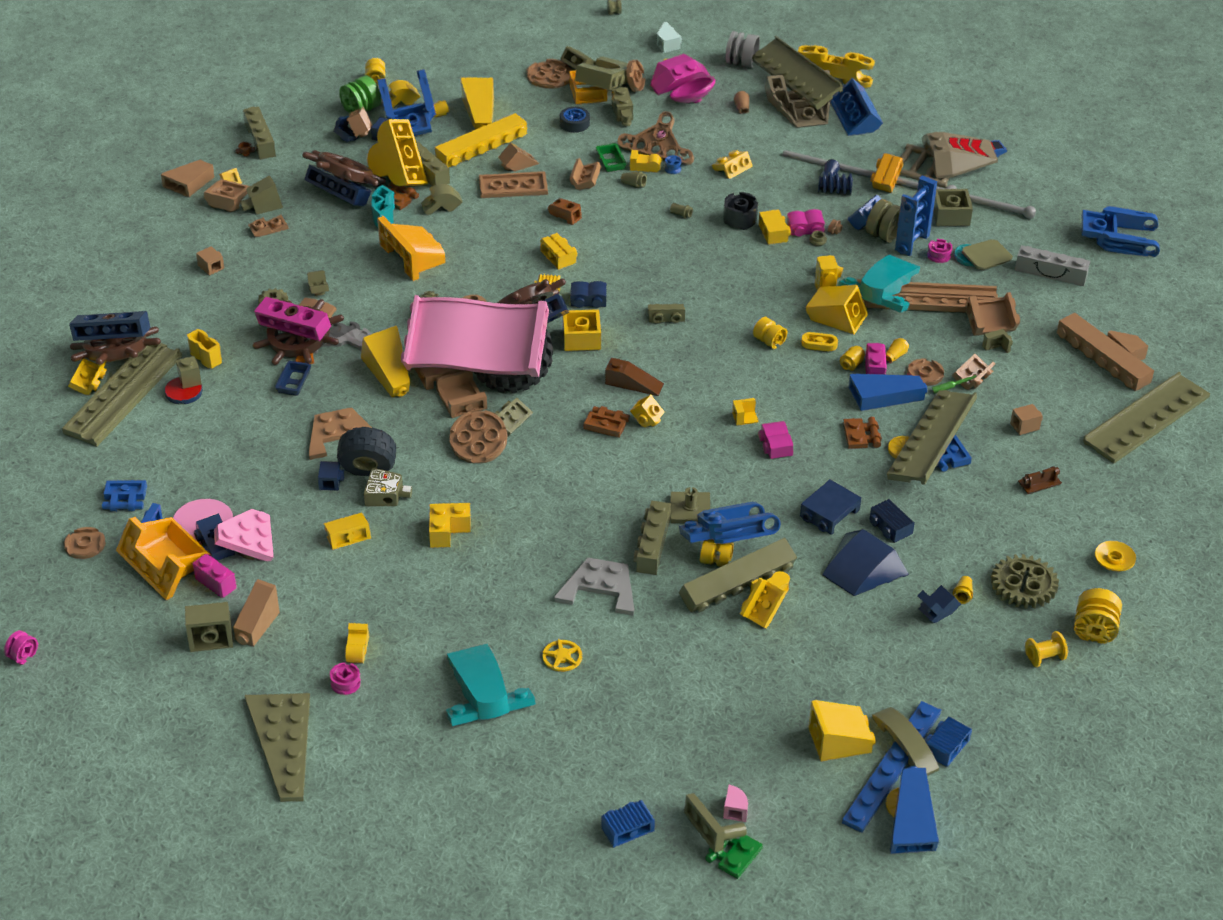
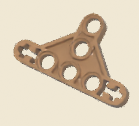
M668 111L662 112L658 117L657 123L636 135L624 133L618 137L619 146L625 150H638V153L644 155L657 154L663 160L668 157L667 152L669 150H674L675 155L681 158V164L691 165L694 161L693 153L689 149L681 148L672 133L674 117ZM666 116L671 118L668 123L662 122V119ZM664 131L665 136L663 138H658V132ZM628 139L630 143H625L624 145L622 141ZM639 142L645 143L642 149H637L636 146ZM654 146L660 147L658 153H652L651 150ZM688 154L690 158H687L685 161L681 156L686 157Z

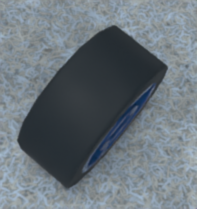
M568 107L560 112V127L563 130L579 133L589 128L590 113L582 107Z

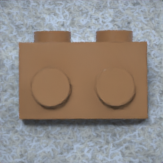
M580 158L576 159L570 176L571 184L578 190L592 188L596 184L601 165L599 162L583 165Z
M974 354L952 376L958 381L976 375V378L961 383L967 390L971 387L976 389L983 382L981 378L984 377L986 379L993 372L991 368L995 363L992 362L987 366Z

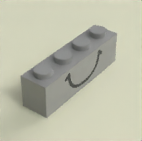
M1021 245L1017 255L1015 271L1084 286L1090 261Z

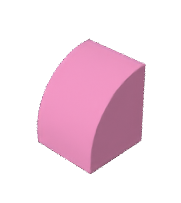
M729 785L724 806V819L746 822L748 799L742 790Z

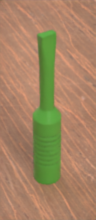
M976 375L934 386L932 390L934 394H937L939 390L952 389L958 384L976 378Z

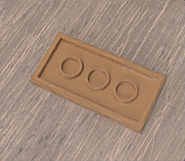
M544 171L479 175L481 198L548 195L546 173Z

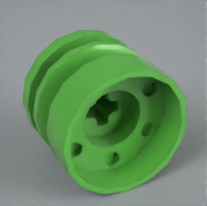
M364 75L340 87L339 97L341 103L349 113L362 107L367 112V110L370 111L381 104L380 90L375 81L369 76Z

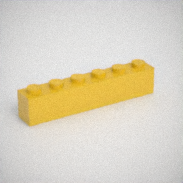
M514 113L436 146L435 155L448 168L456 166L458 163L470 160L472 157L484 154L486 151L496 149L500 145L523 137L527 134V122Z

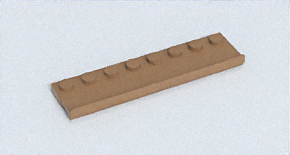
M910 282L903 285L900 293L892 295L900 296L905 299L904 301L909 302L908 310L967 313L965 303L969 296H976L977 300L998 298L996 293L997 286ZM863 299L866 308L890 309Z

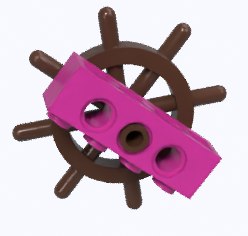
M265 297L254 312L258 324L268 327L267 338L254 342L253 348L259 349L270 345L277 353L272 359L273 365H278L284 356L290 358L303 356L305 363L310 364L312 362L310 354L320 349L325 343L334 346L339 344L337 338L329 337L330 327L333 324L342 322L344 316L340 314L328 318L327 313L320 310L325 304L323 299H319L314 307L295 305L291 301L284 302Z

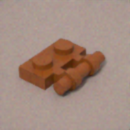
M392 181L389 184L392 188L387 187L394 192L395 208L398 210H402L412 203L410 197L414 199L419 197V193L415 192V189L395 185Z
M594 406L584 422V429L620 438L626 422L630 420V415L620 410L612 411L604 406Z
M869 417L868 423H863L862 418L843 419L848 449L867 448L868 443H873L875 448L881 446L882 438L878 432L879 425L874 417ZM865 431H870L871 434L866 435Z

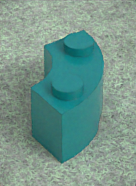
M384 185L378 187L372 194V219L377 228L378 218L382 216L391 224L394 223V192Z

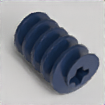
M823 171L821 176H819L818 192L823 188L824 193L830 189V193L833 194L836 189L837 194H840L841 190H843L844 195H846L848 190L852 194V174H849L848 178H846L845 173H843L841 178H839L837 172L832 177L831 172L826 176Z

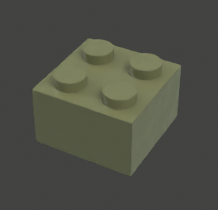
M936 189L933 209L936 226H970L973 207L968 189Z
M228 602L185 606V625L190 652L233 648V631Z

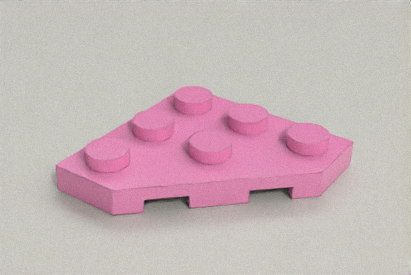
M250 509L218 524L214 529L216 545L264 561H271L273 559L269 514Z

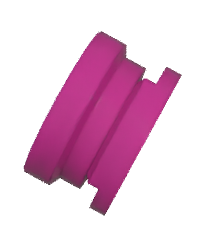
M944 239L930 241L927 257L936 263L948 262L951 259L952 244L950 242L948 244Z
M18 630L6 641L4 654L19 664H25L27 662L26 658L29 656L33 657L36 654L38 641L26 632Z
M346 662L335 665L330 671L331 688L333 691L341 695L356 692L361 684L359 668L352 663L347 665Z

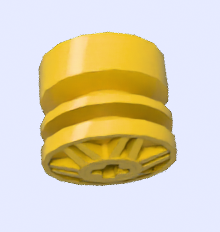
M1092 588L1084 591L1079 596L1074 622L1075 633L1082 640L1098 641L1097 643L1101 644L1113 641L1119 632L1122 610L1120 598L1115 593L1102 588Z

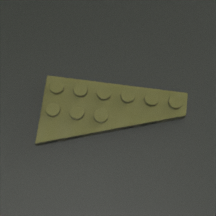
M310 693L244 695L280 801H303Z

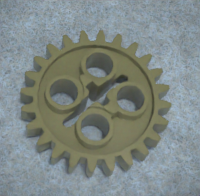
M1014 554L1013 559L1006 556V561L1000 559V563L995 564L991 583L993 584L992 589L996 590V595H1002V601L1009 599V605L1015 602L1016 607L1024 604L1025 609L1028 608V605L1035 609L1037 604L1043 607L1044 602L1050 603V600L1055 598L1059 579H1057V573H1053V567L1047 568L1048 562L1040 563L1041 558L1033 560V555H1031L1028 559L1025 554H1022V557L1019 558ZM1029 570L1024 592L1021 593L1020 590L1025 572Z

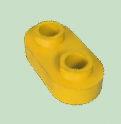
M807 332L802 335L801 345L811 350L834 351L838 347V338L831 334Z

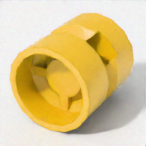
M378 58L369 59L365 64V75L371 77L378 84L377 80L385 78V63Z
M762 317L753 329V336L765 342V344L773 349L777 348L776 344L782 345L788 334L787 329L781 325H776L768 317Z
M714 539L704 540L700 554V563L712 565L715 562L720 567L727 565L728 561L732 559L734 543L720 544L714 543Z

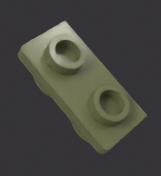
M648 304L649 322H685L684 304Z
M517 397L512 402L507 401L501 408V412L496 411L494 413L504 422L508 437L533 414Z

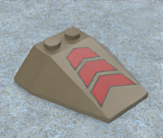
M947 132L926 133L921 139L924 148L931 150L934 158L933 171L936 179L955 177L998 162L990 140Z

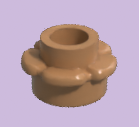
M833 219L828 227V232L839 234L843 227L841 221Z

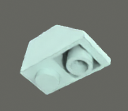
M664 22L657 33V46L663 53L680 49V44L682 43L681 36L667 22Z

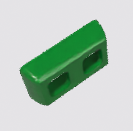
M616 143L596 146V151L607 172L625 169L627 163ZM612 153L615 158L605 159L603 155ZM609 163H618L615 165H607Z

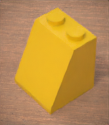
M858 285L820 287L806 306V312L811 321L851 334L856 333L868 315Z
M818 700L811 701L808 729L820 761L872 753V747L875 745V736L873 732H870L868 718L866 715H863L859 706Z

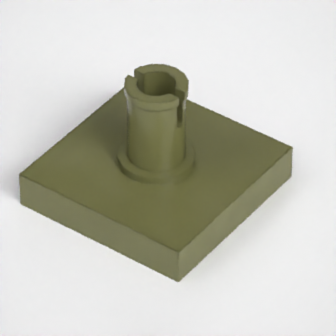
M690 487L686 488L685 492H671V523L685 524L687 521L698 522L697 514L710 509V492H698L694 487H692V492H690Z

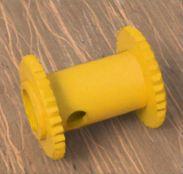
M1055 631L1052 633L1050 640L1036 643L1032 638L1027 639L1025 652L1033 666L1040 667L1041 660L1058 655L1061 660H1065L1068 655V647L1063 635Z

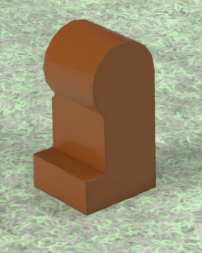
M558 198L548 206V212L551 215L565 219L571 225H574L582 218L581 206L575 202Z

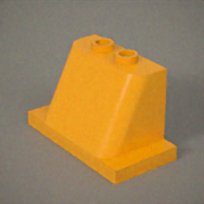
M384 216L378 218L379 243L387 253L393 252L395 249L404 259V272L412 281L419 279V272L446 263L445 253L441 244L422 226L391 224Z
M136 517L129 518L116 549L165 600L173 597L180 579L194 571L193 562L204 554H210L172 517L141 523Z

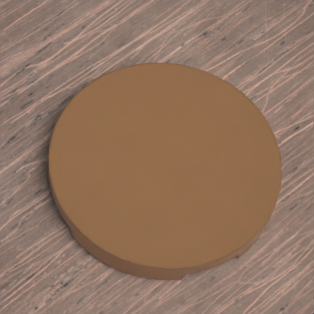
M546 59L545 62H535L527 69V78L538 87L559 88L569 84V71L574 70L561 60Z
M490 411L467 412L460 416L451 427V448L458 458L466 462H490L497 458L506 447L508 437L506 426L499 416Z

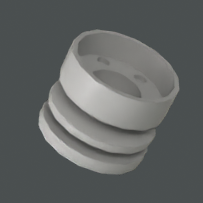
M732 31L726 46V63L731 64L733 62L734 65H738L741 60L743 67L753 68L752 56L760 48V36L748 34L746 39H744L743 32H740L738 35L737 31Z

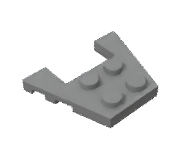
M587 558L555 595V602L573 605L578 590L618 596L615 612L634 615L628 564Z

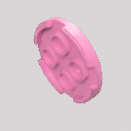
M199 499L179 508L173 519L196 540L194 535L196 521L219 513L224 522L233 518L231 509L221 501Z

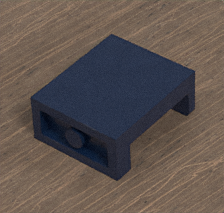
M829 479L801 503L800 517L805 522H810L817 526L820 531L832 535L835 525L850 512L856 514L860 511L862 497Z

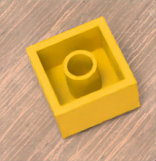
M599 309L568 310L569 313L563 316L564 350H601Z

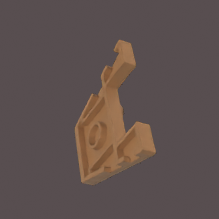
M352 407L315 415L309 459L326 457L327 452L323 443L339 440L346 431L356 427H372Z

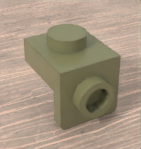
M324 270L307 273L311 294L319 296L329 291Z
M1004 329L985 333L982 347L986 351L1002 346L1009 353L1013 341L1011 336Z

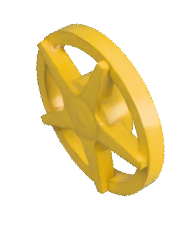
M558 639L549 643L544 648L542 658L548 668L558 672H566L575 669L581 663L582 651L574 642ZM562 644L570 645L573 648H563ZM558 645V649L555 651H548L551 647ZM578 652V660L574 661L571 658V654ZM546 656L554 657V665L547 661ZM568 662L572 664L568 667H557L560 663Z

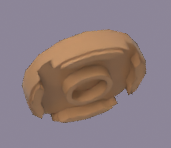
M630 60L627 64V79L630 88L634 92L643 90L645 86V78L642 77L644 69L639 60Z
M922 358L916 359L909 364L907 375L920 376L923 383H926L927 386H932L942 381L944 369L938 362L934 360L930 362Z
M94 527L78 528L74 530L73 534H68L64 541L65 551L69 556L77 559H87L98 555L106 544L104 534Z

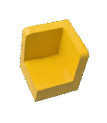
M755 398L733 400L732 414L736 425L758 423L755 413Z

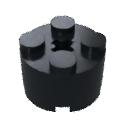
M739 192V195L732 193L725 198L723 214L725 224L741 230H747L756 224L758 202L754 195Z

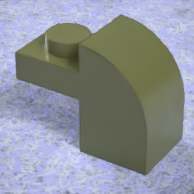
M437 184L429 188L431 195L426 197L421 204L424 212L427 215H431L441 206L448 212H451L462 204L463 201L459 192L452 186Z

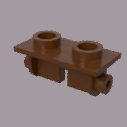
M1055 466L1043 470L1042 473L1038 471L1025 474V477L1018 480L1027 494L1062 484L1058 478L1060 469Z

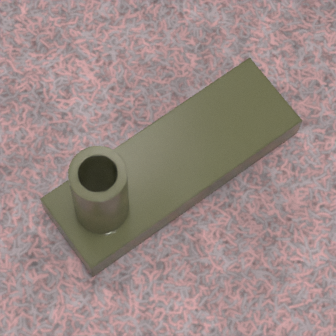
M695 793L686 795L684 813L714 852L723 851L725 840L746 836L747 830L743 822L721 827Z

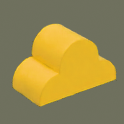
M400 119L384 121L378 129V143L374 144L368 152V167L373 171V174L379 177L388 176L398 186L428 184L410 121Z

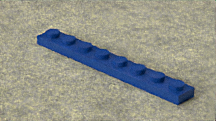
M921 701L910 717L909 721L923 739L938 719L941 709ZM894 741L842 819V824L863 833L898 780L903 769L908 764L909 757L896 741Z

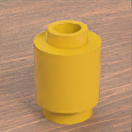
M860 346L850 347L840 357L839 361L842 368L853 371L864 360L865 351Z

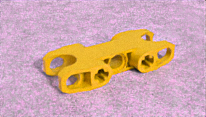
M803 45L798 49L799 53L821 69L829 70L831 76L842 79L844 84L852 78L864 88L871 87L873 83V78L864 75L860 71L862 69H873L875 60L854 52L846 53L845 58L828 55L826 47L817 45Z

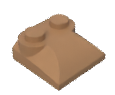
M220 179L204 191V199L212 208H221L228 212H233L239 209L240 201L247 195L246 189L250 186Z

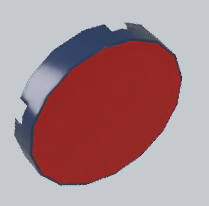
M179 377L172 379L165 386V396L168 401L174 404H190L201 397L203 391L202 384L183 389Z

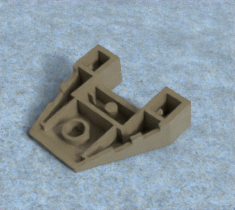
M783 75L767 76L765 91L768 101L796 128L828 124L830 101L817 110L793 91H787Z

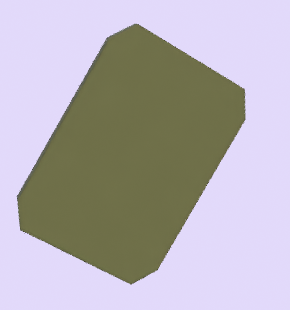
M993 239L966 246L962 250L966 258L977 269L981 270L1002 265L1013 258L998 240Z

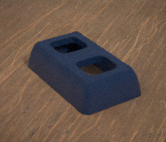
M288 361L275 385L278 393L298 396L310 373L311 364ZM293 372L304 374L300 380L290 378ZM287 384L298 385L297 389L286 388L285 386Z

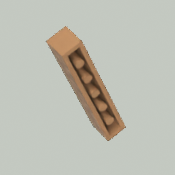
M1073 313L1059 320L1057 328L1059 337L1066 339L1074 348L1082 351L1086 357L1091 358L1101 368L1109 371L1113 377H1117L1124 382L1125 386L1137 391L1152 382L1154 374L1152 368L1082 317Z

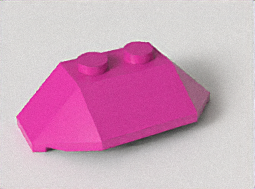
M682 54L658 62L650 85L657 95L673 91L690 80L711 75L703 64L686 54Z

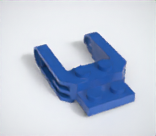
M425 69L417 71L424 103L397 108L396 110H393L385 78L377 80L387 119L409 120L414 136L432 132L430 121L436 114Z
M1112 206L1104 208L1102 212L1082 211V236L1097 238V244L1104 250L1130 255H1151V257H1156L1159 254L1160 246L1157 241L1117 233V227L1154 231L1158 227V218L1155 214ZM1152 220L1154 221V223L1152 225H1146L1145 221ZM1148 246H1154L1155 250L1148 251L1146 250V248Z
M752 501L704 510L697 514L698 522L687 521L685 525L679 526V531L690 543L714 539V543L724 544L775 534L780 529L781 522L776 515L769 512L765 513L763 506ZM757 507L759 510L758 514L749 516L750 509ZM772 518L774 520L773 527L766 529L765 521Z

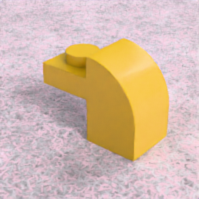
M397 80L388 85L391 89L389 95L393 108L400 101L407 106L412 105L421 97L417 89L408 81Z

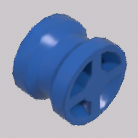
M676 155L665 158V172L678 174L681 171V158Z

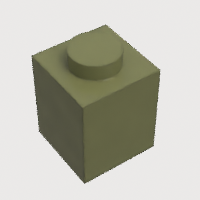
M195 356L176 360L178 376L183 389L202 384Z

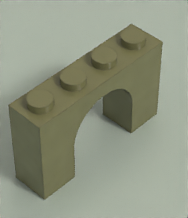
M603 56L596 58L595 66L586 63L577 65L575 81L607 90L614 89L628 83V63Z

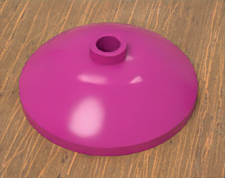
M703 76L690 80L675 88L670 93V97L675 102L698 103L714 87L715 78L713 76Z

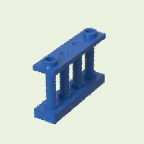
M923 175L918 180L917 193L913 197L903 194L901 198L895 251L908 256L912 255L913 242L918 237L927 239L930 236L937 181Z

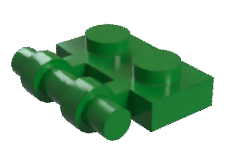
M748 835L739 839L725 840L723 849L727 844L732 846L728 853L725 851L714 852L710 847L705 860L709 863H713L716 858L721 860L718 868L738 879L763 849L762 843Z

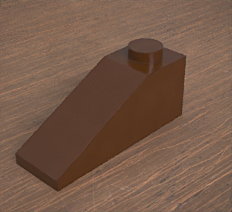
M611 358L605 369V385L659 396L664 386L663 382L629 361Z

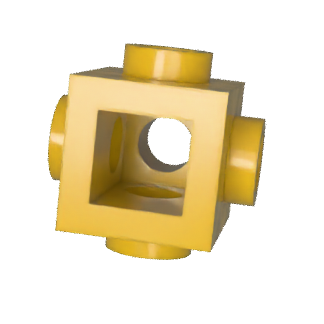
M652 395L638 400L630 410L642 427L657 425L664 413Z

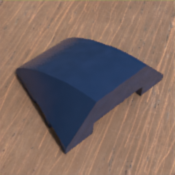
M864 529L848 532L844 535L822 576L852 596L909 575L896 550Z

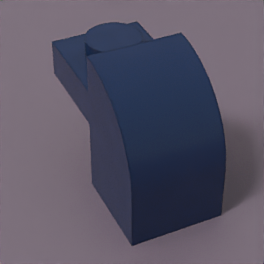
M942 585L931 596L924 590L917 595L922 600L921 606L918 609L933 623L953 614L961 605Z

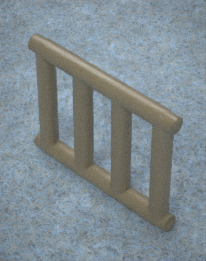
M906 144V150L901 156L903 164L912 152L921 155L910 171L901 169L899 175L919 180L922 175L916 172L927 156L933 157L931 150ZM932 164L923 176L937 181V186L946 188L949 178H941V180L931 178L934 174Z

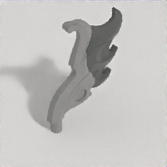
M351 321V326L336 323L334 324L336 327H330L329 337L339 340V344L336 346L350 344L362 349L363 337L371 335L368 329L363 328V330H360V325ZM325 343L323 346H334V345Z

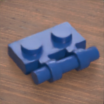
M956 435L936 466L942 472L948 470V463L953 468L971 464V456Z
M146 480L106 481L104 499L110 500V502H102V509H110V511H117V509H128V511L143 509V501L136 500H145Z

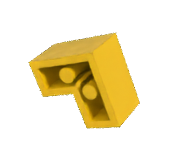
M470 503L430 504V548L451 547V533L471 532Z

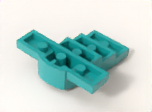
M888 255L868 270L861 283L857 282L855 278L847 277L840 280L838 286L858 285L862 299L902 313L908 310L910 303L904 301L905 299L900 296L892 295L900 293L902 286L910 283L911 277L919 273L920 266Z
M488 644L447 654L449 664L454 670V676L461 686L464 697L469 702L464 705L457 704L452 708L446 709V715L452 726L475 720L496 718L509 713V711L536 705L535 696L529 688H518L514 692H506L499 665Z

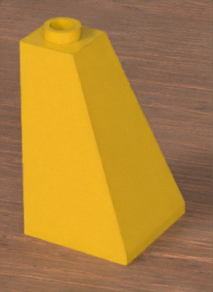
M461 77L462 100L474 129L476 130L493 123V78Z
M397 326L363 337L361 359L392 398L406 395L410 387L408 370L404 363L401 362L403 348Z

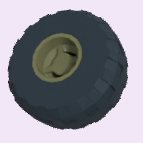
M356 427L346 431L340 437L337 447V459L345 471L356 476H370L372 468L389 471L395 464L396 443L385 431L373 427Z

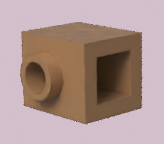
M212 246L196 253L198 266L209 276L224 269L223 256Z
M1033 404L1015 408L1012 411L1010 424L1019 435L1040 430L1043 419L1042 413Z

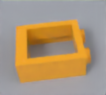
M576 70L569 71V84L575 104L607 102V89L596 86L577 88L576 85L585 83L575 81Z

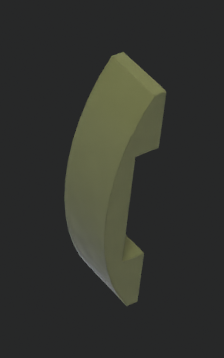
M892 707L872 714L873 720L883 732L888 731L909 757L908 764L910 767L926 768L927 776L939 771V766L925 740L903 714Z

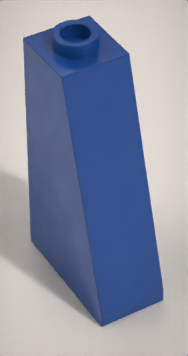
M850 374L848 387L860 411L922 401L927 393V385L923 383L920 376Z
M908 767L903 769L900 778L890 853L936 851L939 838L926 768Z

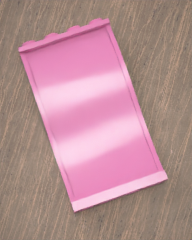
M415 295L414 302H411L410 305L411 319L407 321L408 335H405L404 338L405 352L401 354V362L404 363L407 370H411L414 367H441L488 374H530L531 377H539L549 314L546 301H539L538 304L524 305L499 304L451 297L420 298L418 295Z

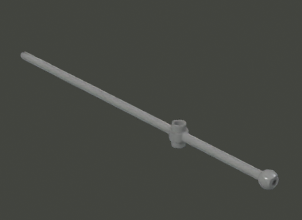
M786 150L782 154L785 157L824 166V163L828 161ZM839 163L841 171L870 178L874 172ZM899 177L896 184L918 188V182ZM949 185V186H947L945 189H957V188H956V186H954V185ZM969 195L971 202L1024 214V217L1027 219L1034 218L1036 209L1033 206L1023 208Z

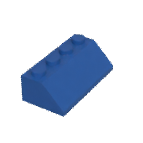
M852 78L843 86L841 93L838 91L832 96L833 99L830 100V103L848 136L873 133L879 129L883 121L864 87Z

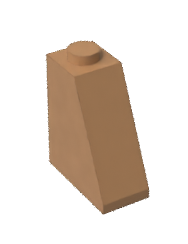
M202 160L194 161L161 174L163 187L187 197L193 195L215 177L213 165Z
M259 579L255 582L233 627L235 640L241 645L248 644L254 647L280 613L276 585Z

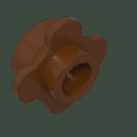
M241 142L235 151L237 154L249 156L251 152L255 151V147H252L250 142Z

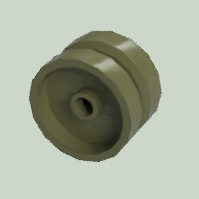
M880 199L873 206L868 216L866 232L874 237L879 236L883 241L891 243L897 237L900 206Z

